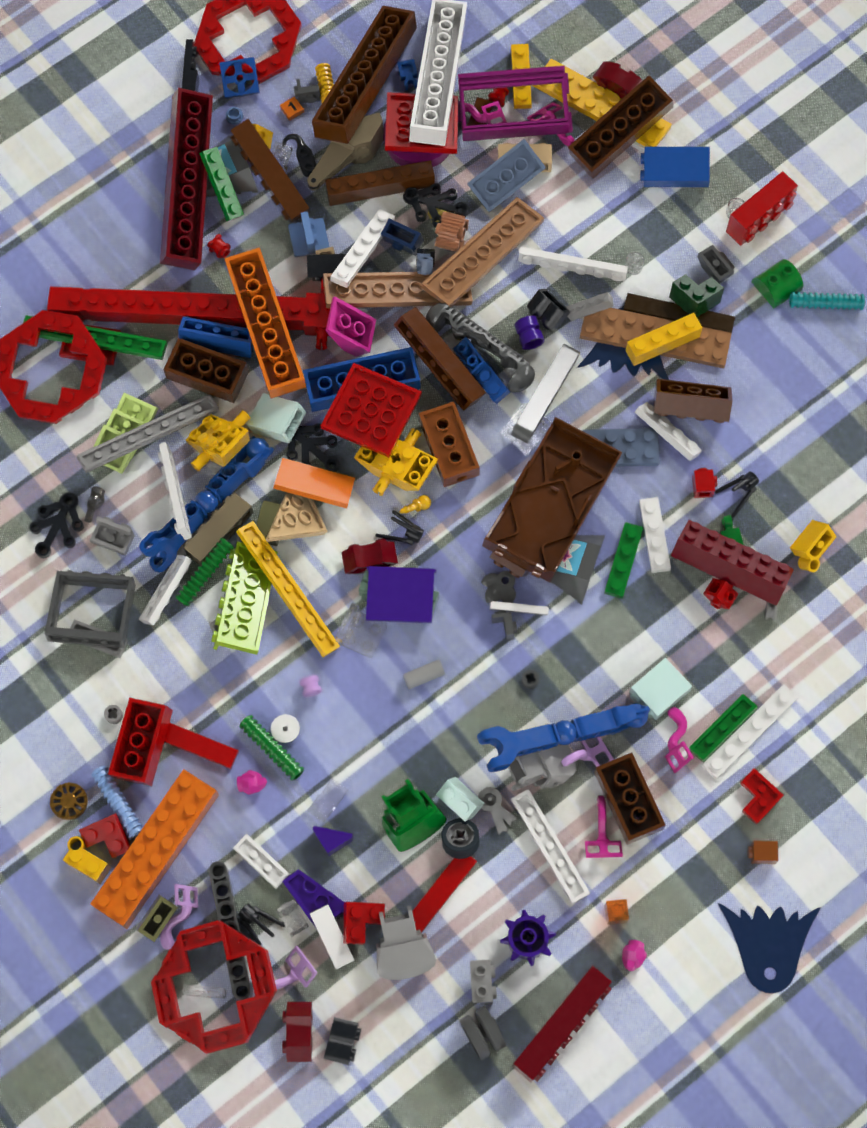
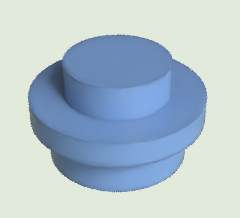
M237 107L229 108L226 112L227 122L234 125L239 124L243 120V112Z

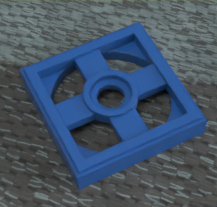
M254 57L219 63L225 99L260 93ZM242 64L249 65L253 72L244 73L242 71ZM230 66H234L235 74L226 77L227 69ZM238 75L243 76V80L240 82L237 81ZM254 80L251 88L246 91L245 83ZM235 83L238 86V93L231 91L227 84Z

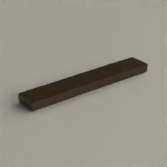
M627 293L624 311L673 321L689 315L676 303ZM707 311L697 317L702 327L732 333L735 316Z

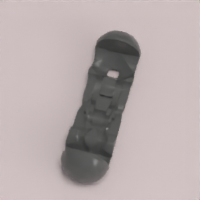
M437 303L429 309L426 320L437 333L445 325H450L456 340L460 341L467 337L472 343L500 358L503 368H513L516 370L507 385L511 392H521L533 383L535 371L530 366V363L524 360L522 355L457 309L449 307L445 303Z

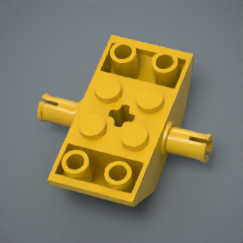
M243 410L232 422L212 414L205 417L202 423L192 430L186 439V442L200 453L190 463L191 466L199 472L210 460L225 467L250 441L249 432L243 426L251 417Z
M411 428L404 441L398 440L389 458L363 446L360 447L354 456L355 460L373 475L380 478L372 489L376 494L379 493L380 496H383L390 483L405 491H419L434 468L438 458L414 447L422 435L417 429L415 431L414 428Z

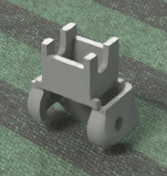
M558 744L557 747L516 757L508 767L516 785L511 787L512 790L515 791L530 784H534L535 787L540 786L543 789L565 783L576 772L575 762L568 766H563L561 763L564 757L572 753L569 745Z
M411 905L407 906L408 913L384 918L383 912H379L384 937L380 938V943L376 944L377 973L382 978L389 980L407 979L421 975L435 966L436 958L426 933L416 930Z

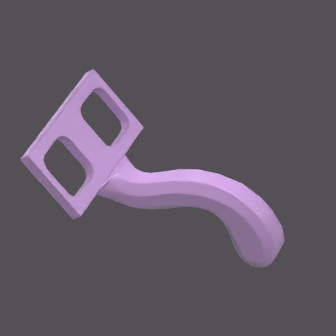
M596 737L599 745L589 748L585 740L580 741L584 750H577L562 759L561 763L563 766H568L580 759L582 761H592L598 767L600 764L595 756L601 752L607 755L609 762L614 759L602 739Z
M174 884L175 905L181 906V911L170 918L160 933V942L164 949H172L175 943L172 937L173 927L185 921L189 917L192 908H198L197 887ZM178 889L183 891V902L179 901ZM190 891L194 892V904L190 902Z
M295 946L285 960L291 968L290 973L286 977L275 980L276 988L278 990L297 980H300L306 988L317 975V971L298 946ZM295 952L301 958L296 967L291 961V957ZM306 967L312 973L307 982L302 976V972Z

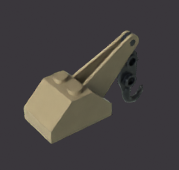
M380 112L364 116L349 143L344 144L330 141L328 148L317 165L312 150L298 134L285 136L282 145L285 148L287 141L290 139L297 142L296 157L301 172L304 176L308 177L309 189L315 191L325 183V180L331 179L350 163L364 164L374 158L384 141L383 120Z

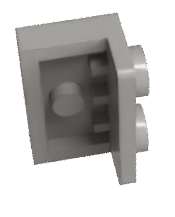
M97 517V526L90 538V542L126 556L135 537L131 527L124 523H121V525L114 523V520L108 517Z
M491 960L470 961L472 1002L484 1003V1005L493 1004V999H497L496 986H492V978H495V965H491Z

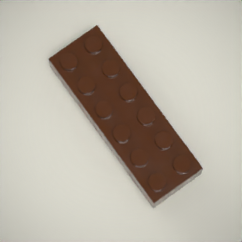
M648 75L568 146L569 154L594 179L674 108L673 99Z

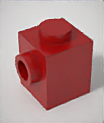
M699 468L694 470L692 475L694 498L713 497L715 487L718 484L717 476H714L713 469Z

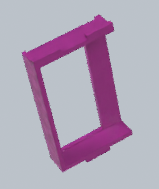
M565 65L458 74L460 101H458V122L462 123L463 142L573 133L571 112H568L567 94H569L568 73H565ZM561 83L564 118L466 126L464 91Z

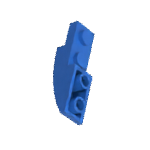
M467 337L452 348L494 403L498 404L510 393L502 378Z

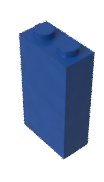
M645 147L644 153H641V164H644V170L640 171V181H644V187H709L710 147Z

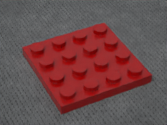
M387 92L385 151L457 154L458 96L453 95L445 146L409 142L410 124L416 94Z
M353 363L320 425L321 429L389 458L422 395V391Z

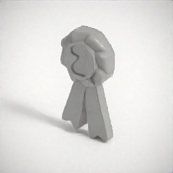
M486 787L478 795V798L485 803L481 809L492 813L497 832L500 835L502 831L507 832L502 819L511 826L512 821H515L516 817L501 806L502 795L496 788Z

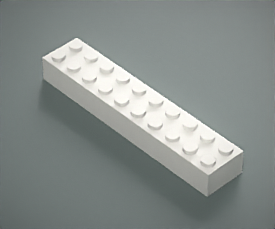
M432 0L410 124L409 142L445 146L466 21L467 2Z

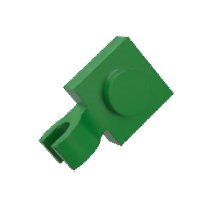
M731 515L723 516L721 521L724 531H720L719 534L732 538L744 545L739 527L733 528Z

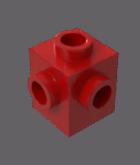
M712 578L703 593L711 601L710 604L716 609L724 608L729 610L738 596V593L733 589V585L725 580Z

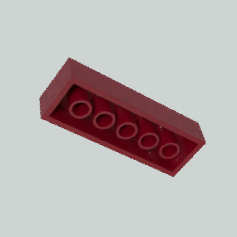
M688 520L671 553V557L720 580H725L729 584L777 606L794 571L793 568L785 563L778 562L768 555H763L751 547L744 546L732 538H727L717 531L710 530L691 520Z
M592 965L516 1059L512 1067L530 1083L533 1080L538 1082L546 1072L544 1069L545 1065L548 1063L551 1066L559 1056L557 1050L560 1047L564 1049L573 1038L570 1034L573 1031L577 1033L586 1021L583 1018L586 1014L590 1017L599 1006L596 1003L600 998L603 1001L612 990L609 987L612 981Z

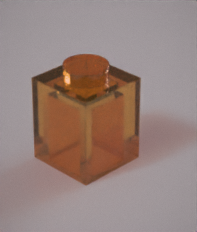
M627 899L606 901L604 906L607 925L622 924L629 921Z

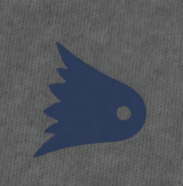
M599 342L595 344L586 358L578 365L579 368L600 360L599 367H601L610 360L613 373L620 370L626 364L632 376L637 374L642 365L648 375H650L652 368L662 379L669 380L660 355L633 366L626 353V348Z
M718 903L733 932L744 970L752 985L765 993H777L787 988L795 976L805 939L821 907L812 910L800 920H798V911H796L786 921L782 907L777 908L769 919L765 911L760 906H757L751 920L750 916L743 909H741L740 918L733 911ZM768 967L774 968L776 971V977L772 980L767 979L764 975V971Z

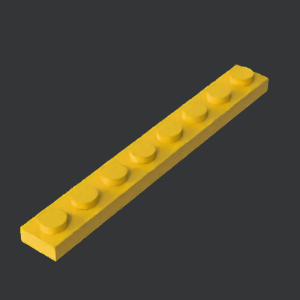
M254 521L239 528L236 533L321 656L324 658L337 650L340 645L270 544L266 542L265 537Z

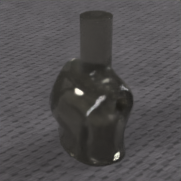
M97 486L91 488L84 521L91 523L94 512L103 506L105 502V490Z

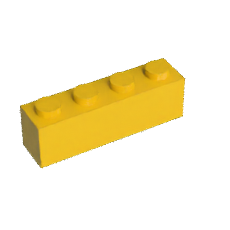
M695 313L689 314L627 341L626 353L633 366H636L700 338L702 326Z

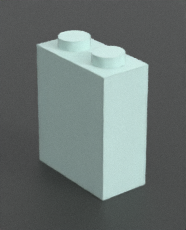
M263 393L250 415L251 419L247 421L246 425L254 434L290 443L306 411L298 402L280 397L271 399L269 394Z
M665 657L630 688L629 693L635 703L649 706L650 712L648 717L656 721L689 693L692 685Z

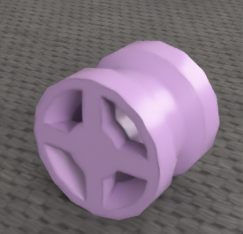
M317 675L308 676L299 681L304 689V697H312L322 692L321 686L318 685L319 678Z

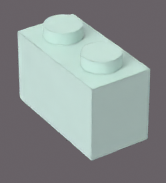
M456 777L448 779L436 794L464 821L472 819L485 804Z

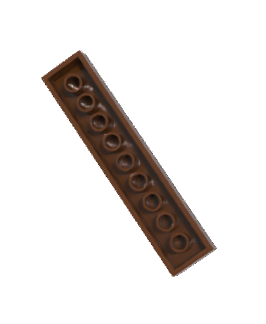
M389 6L381 7L312 119L315 138L344 144L349 143L416 31L415 11Z

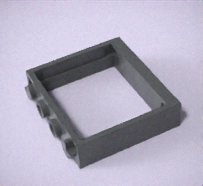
M71 570L57 571L44 633L47 641L125 648L136 586L134 578L125 576V574L116 576L109 573L93 574L88 571H83L82 573ZM75 585L127 590L119 633L57 628L64 586Z

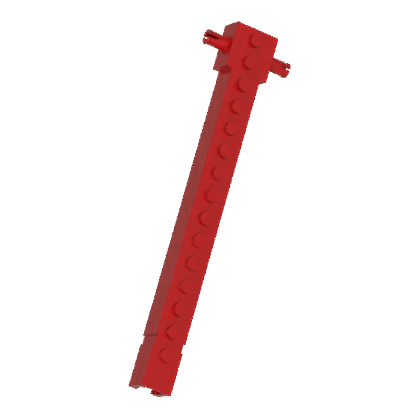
M321 279L320 293L306 292V297L276 296L287 329L304 330L307 336H317L315 348L321 350L322 343V350H326L327 337L330 336L326 332L330 308H326L323 279ZM50 286L47 311L77 315L82 321L86 319L103 322L180 325L183 317L247 328L236 294L100 288L83 289Z

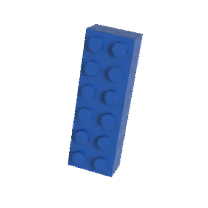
M412 347L303 370L312 412L330 408L353 363L417 390L421 389L420 377Z

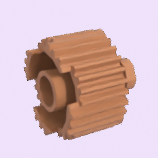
M443 211L441 223H437L435 233L438 234L435 246L454 252L459 250L464 245V237L469 227V220L465 219V216Z

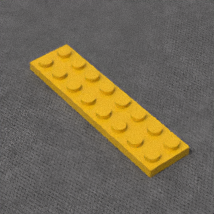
M550 59L549 62L545 65V67L564 65L553 59ZM565 66V73H568L569 82L567 101L568 106L598 121L621 100L618 94L598 86L596 82ZM561 83L532 85L563 103ZM661 118L636 142L645 147H657L671 129L672 124Z

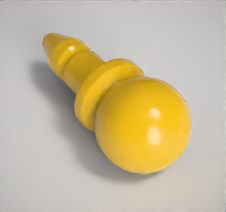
M421 495L408 506H404L399 512L409 513L414 510L417 512L427 510L431 506V499L427 495Z

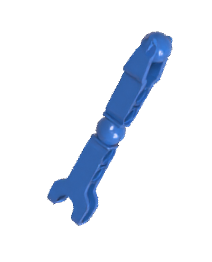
M255 436L250 437V441L233 459L210 479L208 485L205 486L206 490L199 492L195 497V501L191 500L190 503L185 505L191 535L203 524L205 518H208L207 513L215 511L218 502L221 504L246 479L255 477L266 464L265 460L273 453L274 448L269 447L264 439L255 438ZM248 456L251 460L244 463L243 460ZM174 518L161 530L150 532L139 545L140 551L144 555L151 557L149 564L155 572H164L176 559L178 549L186 542L181 534H177L174 523L177 522ZM163 558V562L156 565Z
M633 703L629 706H616L606 711L574 718L571 721L561 720L556 724H547L517 732H510L503 727L496 726L482 730L477 735L479 744H491L497 749L498 756L492 758L486 764L489 772H497L507 769L518 756L557 747L558 744L569 745L577 741L610 734L614 735L630 727L640 728L647 722L650 708L639 703Z

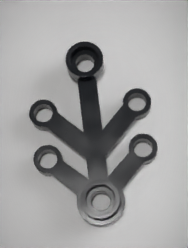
M435 183L419 191L414 187L407 188L403 194L404 202L413 206L418 222H424L427 219L426 212L421 209L419 203L426 205L432 217V225L434 227L437 226V223H441V216L436 208L465 217L468 215V206L463 202L455 205L441 202L446 199L450 201L457 199V190L454 188L441 193V186ZM428 194L434 195V196L429 197V198L424 197V196H426V195H428Z
M321 424L312 426L299 425L291 442L288 443L287 459L293 461L298 459V453L295 450V442L297 440L301 443L302 463L311 465L309 462L310 451L324 463L326 470L337 472L340 468L339 460L334 456L328 457L316 447L317 445H327L329 448H334L337 446V438L334 435L306 438L302 434L313 433L315 436L323 435V429L320 432L315 431L316 428H321ZM331 439L335 440L333 444L328 443V441ZM291 453H294L295 457L290 458L289 455ZM335 464L336 466L335 468H329V465Z
M66 492L60 497L59 501L47 506L42 505L38 508V514L42 518H47L50 512L60 509L58 515L39 522H32L29 525V529L33 534H39L42 529L51 526L44 542H39L35 546V553L39 558L44 559L50 556V546L59 529H61L64 537V545L67 548L75 546L76 541L70 534L65 517L69 511L73 521L72 528L76 532L84 529V524L79 519L76 511L79 503L76 494ZM68 500H72L71 504H66ZM43 509L47 510L45 514H41ZM77 523H81L79 528L75 527ZM34 526H39L37 530H32ZM69 539L73 540L71 544H66ZM43 549H47L45 554H41Z

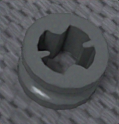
M534 670L525 671L522 675L523 686L527 689L537 687L539 683L538 673ZM526 676H534L535 682L533 683L531 681V684L527 683V678H525Z

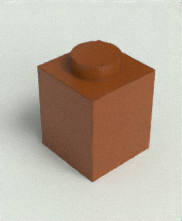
M753 840L751 846H748L747 855L748 858H751V864H776L779 861L778 841Z

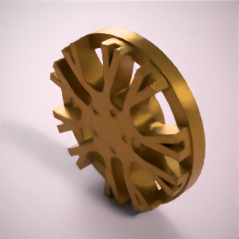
M70 782L57 786L50 797V806L53 813L63 820L78 818L84 813L88 804L85 790L78 784ZM66 787L67 793L64 794L63 788ZM70 787H76L74 792L70 793ZM58 791L62 793L61 797H56ZM84 797V803H78L77 799ZM54 800H60V803H54ZM61 805V810L57 812L55 807ZM76 805H78V806L82 807V809H81V810H78V809L75 808V807H76ZM64 809H67L65 816H62ZM71 809H74L76 812L73 816L69 814Z

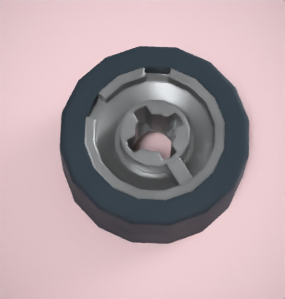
M461 818L453 819L443 827L441 833L442 847L451 857L457 859L468 858L478 850L480 844L479 830L472 821H464Z

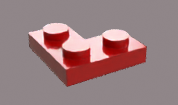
M755 768L740 782L754 796L742 812L757 825L784 795Z
M116 813L79 829L86 848L105 841L112 859L126 853L130 847V843Z
M344 902L343 944H365L366 924L381 925L379 912H383L385 918V903Z

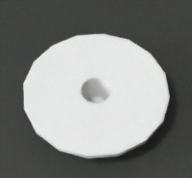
M287 714L278 716L271 724L272 736L281 743L292 742L297 738L300 731L297 719Z

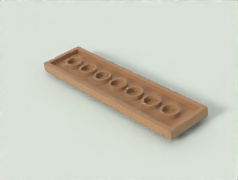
M516 197L421 284V288L440 303H445L452 307L544 222V217Z
M417 272L357 273L349 286L345 288L330 281L333 273H323L326 308L331 307L332 297L334 296L355 308L434 306L440 303L421 288V284L430 275H421ZM471 289L453 306L472 305Z
M608 308L584 317L580 339L626 348L627 341L669 324L673 320ZM702 327L700 338L665 352L661 356L725 368L732 333Z

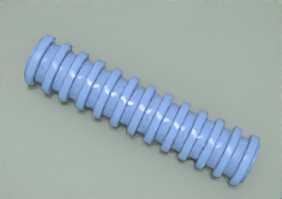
M101 766L95 769L91 776L95 778V783H98V788H101V793H104V798H107L110 808L114 809L113 813L117 814L120 823L123 824V829H126L125 833L129 835L128 838L134 840L142 830V824L138 823L139 819L135 817L136 814L132 812L133 809L128 807L130 804L125 802L126 798L122 797L123 793L119 792L120 788L116 786L117 783L113 781L114 778L108 775L107 766Z

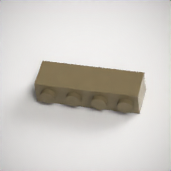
M235 492L232 496H228L223 501L222 507L219 510L216 509L211 514L209 521L206 524L203 523L198 528L197 534L185 542V553L202 566L201 562H205L206 556L209 557V552L212 553V548H216V543L221 541L220 538L228 541L254 513L252 506Z

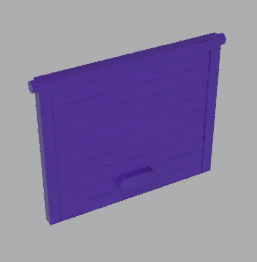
M367 567L369 573L366 621L432 623L434 573H436V569Z

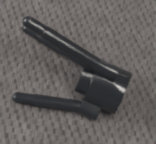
M750 471L715 490L717 494L735 484L737 485L732 488L733 492L740 487L744 491L749 490L732 513V517L736 516L751 494L757 490L755 486L759 483V479Z
M393 510L392 513L399 519L391 517V520L407 529L405 536L408 538L375 534L379 538L413 545L414 542L419 543L424 530Z
M246 904L240 910L238 916L242 919L240 923L246 927L257 944L262 945L249 923L251 925L256 923L271 937L275 936L270 929L258 920L259 915L281 927H285L283 922L263 912L256 905L252 907L250 904Z

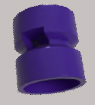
M526 316L515 322L514 327L520 336L519 340L522 349H535L545 342L536 316Z

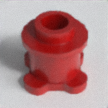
M507 87L492 88L493 92L488 94V100L499 101L500 106L504 107L505 97L508 96L509 90Z
M217 234L214 239L208 242L207 246L211 253L215 252L218 258H225L230 254L231 245L221 239L222 235Z

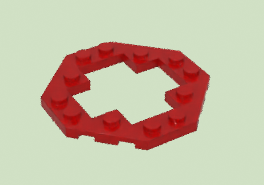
M213 0L207 3L194 47H197L198 55L212 75L219 76L221 74L219 63L225 62L211 41L224 34V29L218 19L244 5L248 7L254 17L270 9L284 32L271 38L278 53L256 64L258 83L260 84L290 68L291 58L296 48L302 24L286 0ZM239 55L238 57H236V58H234V59H232V60H238V59H244V58H243L242 55ZM242 64V71L244 73L253 72L249 65ZM230 66L227 69L226 76H233L235 74L234 66ZM238 75L237 80H243V76Z
M42 310L0 338V389L18 417L57 424L63 417L69 413L72 414L88 400L94 399L100 394L107 358L79 316ZM41 330L73 335L70 352L87 356L80 390L62 387L58 405L25 399L29 382L12 378L19 344L37 347Z
M221 920L180 931L172 949H169L161 963L160 970L151 981L159 1023L174 1031L187 1042L194 1044L206 1054L248 1043L277 992L268 950ZM223 941L227 961L247 957L255 996L236 1001L240 1023L204 1032L200 1012L181 1017L173 977L191 972L187 951Z

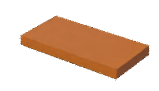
M282 458L273 489L347 509L355 477Z

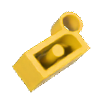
M811 520L791 545L790 549L793 554L800 557L798 559L800 569L809 572H816L820 566L819 558L837 537L829 524Z
M74 836L70 838L67 845L69 851L63 861L101 884L110 871L111 866L88 852L84 841L80 837ZM81 841V847L78 850H73V844Z

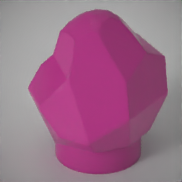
M251 770L237 777L239 792H244L248 795L260 792L267 784L265 777Z
M629 940L628 945L623 948L622 961L627 970L634 971L640 968L646 959L647 953L644 950L645 944L643 942Z

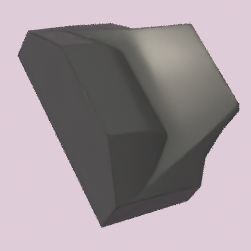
M714 245L698 253L697 258L701 267L709 277L715 279L719 284L734 274V265Z

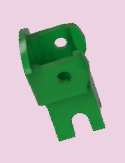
M409 779L405 780L406 785L388 797L385 794L381 796L387 808L384 810V816H382V826L399 852L409 850L425 841L437 832L447 820L431 797L424 790H415ZM392 817L399 825L398 827H396V831L392 827L395 825Z

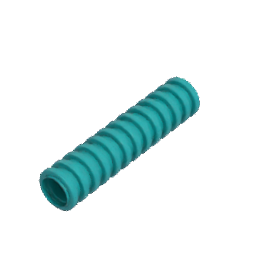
M791 292L789 305L791 308L796 306V308L808 307V309H811V307L817 309V307L819 309L823 307L828 309L830 307L831 309L836 308L838 310L840 308L842 310L846 308L848 310L852 308L854 310L858 308L863 310L865 307L864 294L858 296V294L852 295L851 293L849 295L843 293V295L841 293H837V295L835 293L831 295L826 293L824 295L817 292L814 294L812 292L808 294L806 292L802 294L800 292H797V294Z

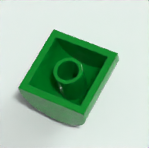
M786 259L780 260L751 281L773 309L788 300L791 292L797 294V292L803 290L804 286L799 271Z

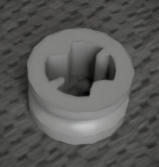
M767 602L765 620L771 618L775 621L777 606Z
M109 705L104 711V717L110 724H117L122 720L123 712L117 705ZM112 710L113 712L117 710V717L115 719L113 717L110 719V712Z

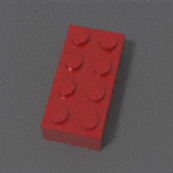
M782 171L730 214L726 233L740 246L745 242L749 243L757 232L764 231L769 222L776 221L780 217L781 212L787 211L793 206L798 185Z
M129 697L108 775L116 779L152 787L173 712L171 708L166 705Z

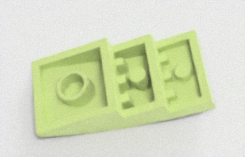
M123 393L117 408L113 409L107 424L103 425L94 447L152 421L159 408ZM137 450L117 458L104 466L122 474Z

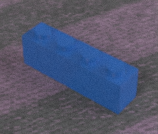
M183 317L178 329V337L180 339L216 352L251 358L254 347L247 328Z

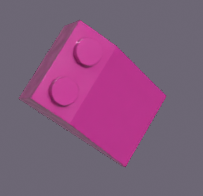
M335 296L332 297L326 332L343 351L355 357L370 353L376 319Z

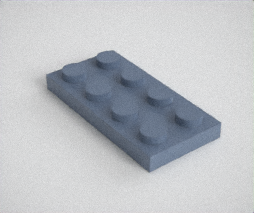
M523 139L468 182L467 185L489 213L546 169V167L527 141Z
M653 428L583 430V432L622 452L615 467L659 466L658 433Z

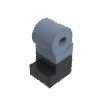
M417 248V273L421 275L432 274L435 264V249Z

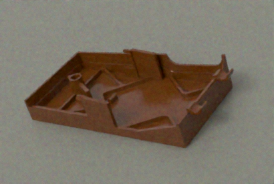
M555 417L532 459L528 461L515 483L512 494L503 510L485 536L482 546L494 552V555L500 558L503 557L531 572V575L538 579L542 578L550 583L617 465L622 452Z

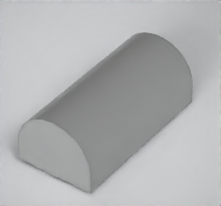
M436 660L405 673L403 679L410 690L445 675L440 660Z

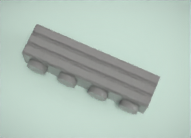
M609 292L566 306L570 311L567 317L574 321L613 307V298Z

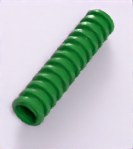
M220 538L221 541L216 543V548H212L213 551L212 553L209 552V557H205V562H201L202 566H198V571H194V576L191 575L190 577L191 580H187V585H184V589L179 591L180 594L175 596L183 605L190 606V601H194L193 597H197V592H201L200 588H204V583H208L207 579L212 577L211 574L216 572L215 569L220 567L219 564L223 563L222 560L227 558L226 555L231 553V549H234V545L226 539Z
M252 715L244 718L239 728L244 729L243 732L248 733V737H252V741L256 742L257 746H261L260 749L262 751L265 750L264 753L266 755L269 754V758L273 759V762L277 763L279 768H282V772H286V776H290L291 781L300 777L304 772V767H300V763L295 762L296 759L291 758L292 755L287 754V750H283V746L278 745L279 742L274 741L275 738L273 736L270 737V733L266 732L265 728H261L262 725L258 724V721L253 719Z

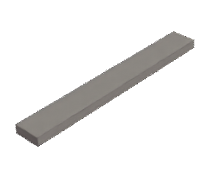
M208 394L78 454L77 460L85 473L193 424L210 414H214L219 411V408L211 395Z

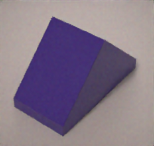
M313 826L312 829L328 856L351 843L354 838L353 833Z

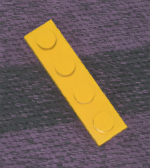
M511 44L512 70L530 68L529 44ZM531 85L513 87L514 109L532 108Z

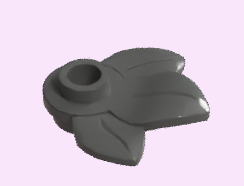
M502 571L499 574L490 573L483 578L481 583L488 587L485 593L487 603L499 601L500 599L502 602L513 603L516 597L513 587L515 585V576L511 575L509 571ZM504 577L509 578V582L507 584H503L502 579Z

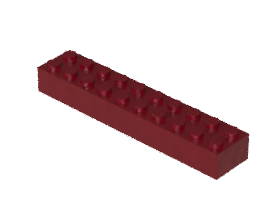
M179 87L172 96L160 264L196 270L202 260L207 171L199 153L208 150L210 146L213 95Z

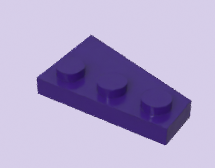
M298 869L282 881L313 925L314 922L309 913L327 904L334 918L344 912V901Z

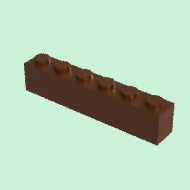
M246 119L231 129L230 139L235 147L237 145L242 150L240 152L241 156L245 161L248 160L252 165L250 169L254 175H259L262 180L260 183L265 191H270L272 194L270 198L273 203L281 207V214L284 219L294 223L301 218L302 212L308 211L309 213V206L250 120Z
M429 160L327 179L325 183L329 205L334 206L403 193L410 187H414L417 190L424 189L435 184V175L432 162Z
M417 307L401 315L395 322L394 327L461 409L465 411L477 403L486 392Z

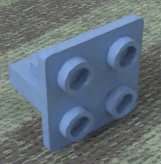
M307 211L301 213L302 222L288 225L295 257L316 254L315 250L329 247L323 218H309Z

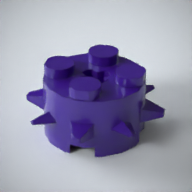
M522 910L521 917L516 919L515 922L505 920V924L509 928L508 936L501 939L500 943L509 945L512 951L510 958L512 962L517 958L528 960L530 966H534L535 958H538L541 954L551 956L552 953L547 944L550 938L556 936V932L547 930L544 924L546 918L544 914L536 918L529 916L526 910ZM529 933V936L534 939H531V942H527L522 937Z

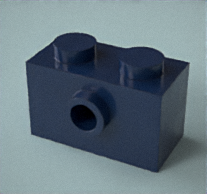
M390 218L381 232L383 240L392 244L394 249L398 251L404 250L415 256L417 248H420L424 241L421 233Z

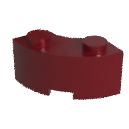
M603 61L593 75V78L598 86L618 94L621 99L643 81L633 71L627 72L620 68V64Z
M378 539L374 543L361 546L353 544L341 552L345 574H363L369 566L391 567L398 564L395 543L386 541V539Z
M287 1002V1010H283L282 1015L283 1023H286V1041H282V1053H286L287 1062H312V1002Z

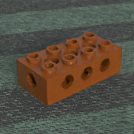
M453 401L420 412L419 423L432 456L438 458L435 465L443 486L447 487L480 476L478 461L455 402Z

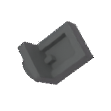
M296 79L297 86H294L295 97L299 96V103L320 101L318 85L301 87L300 79Z
M502 610L492 614V624L503 622L506 640H513L514 633H517L516 621L512 622L511 612Z

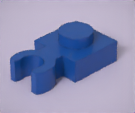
M415 60L397 62L400 80H405V90L408 91L409 84H413L415 89H417L418 82L415 78H418Z

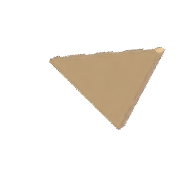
M286 492L265 540L266 542L311 537L324 535L328 531L313 499Z

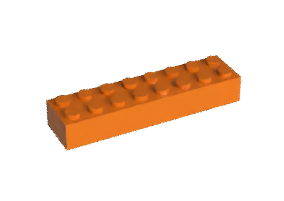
M260 247L224 258L270 398L306 388L305 379Z
M183 769L90 905L125 929H128L218 798L217 790Z

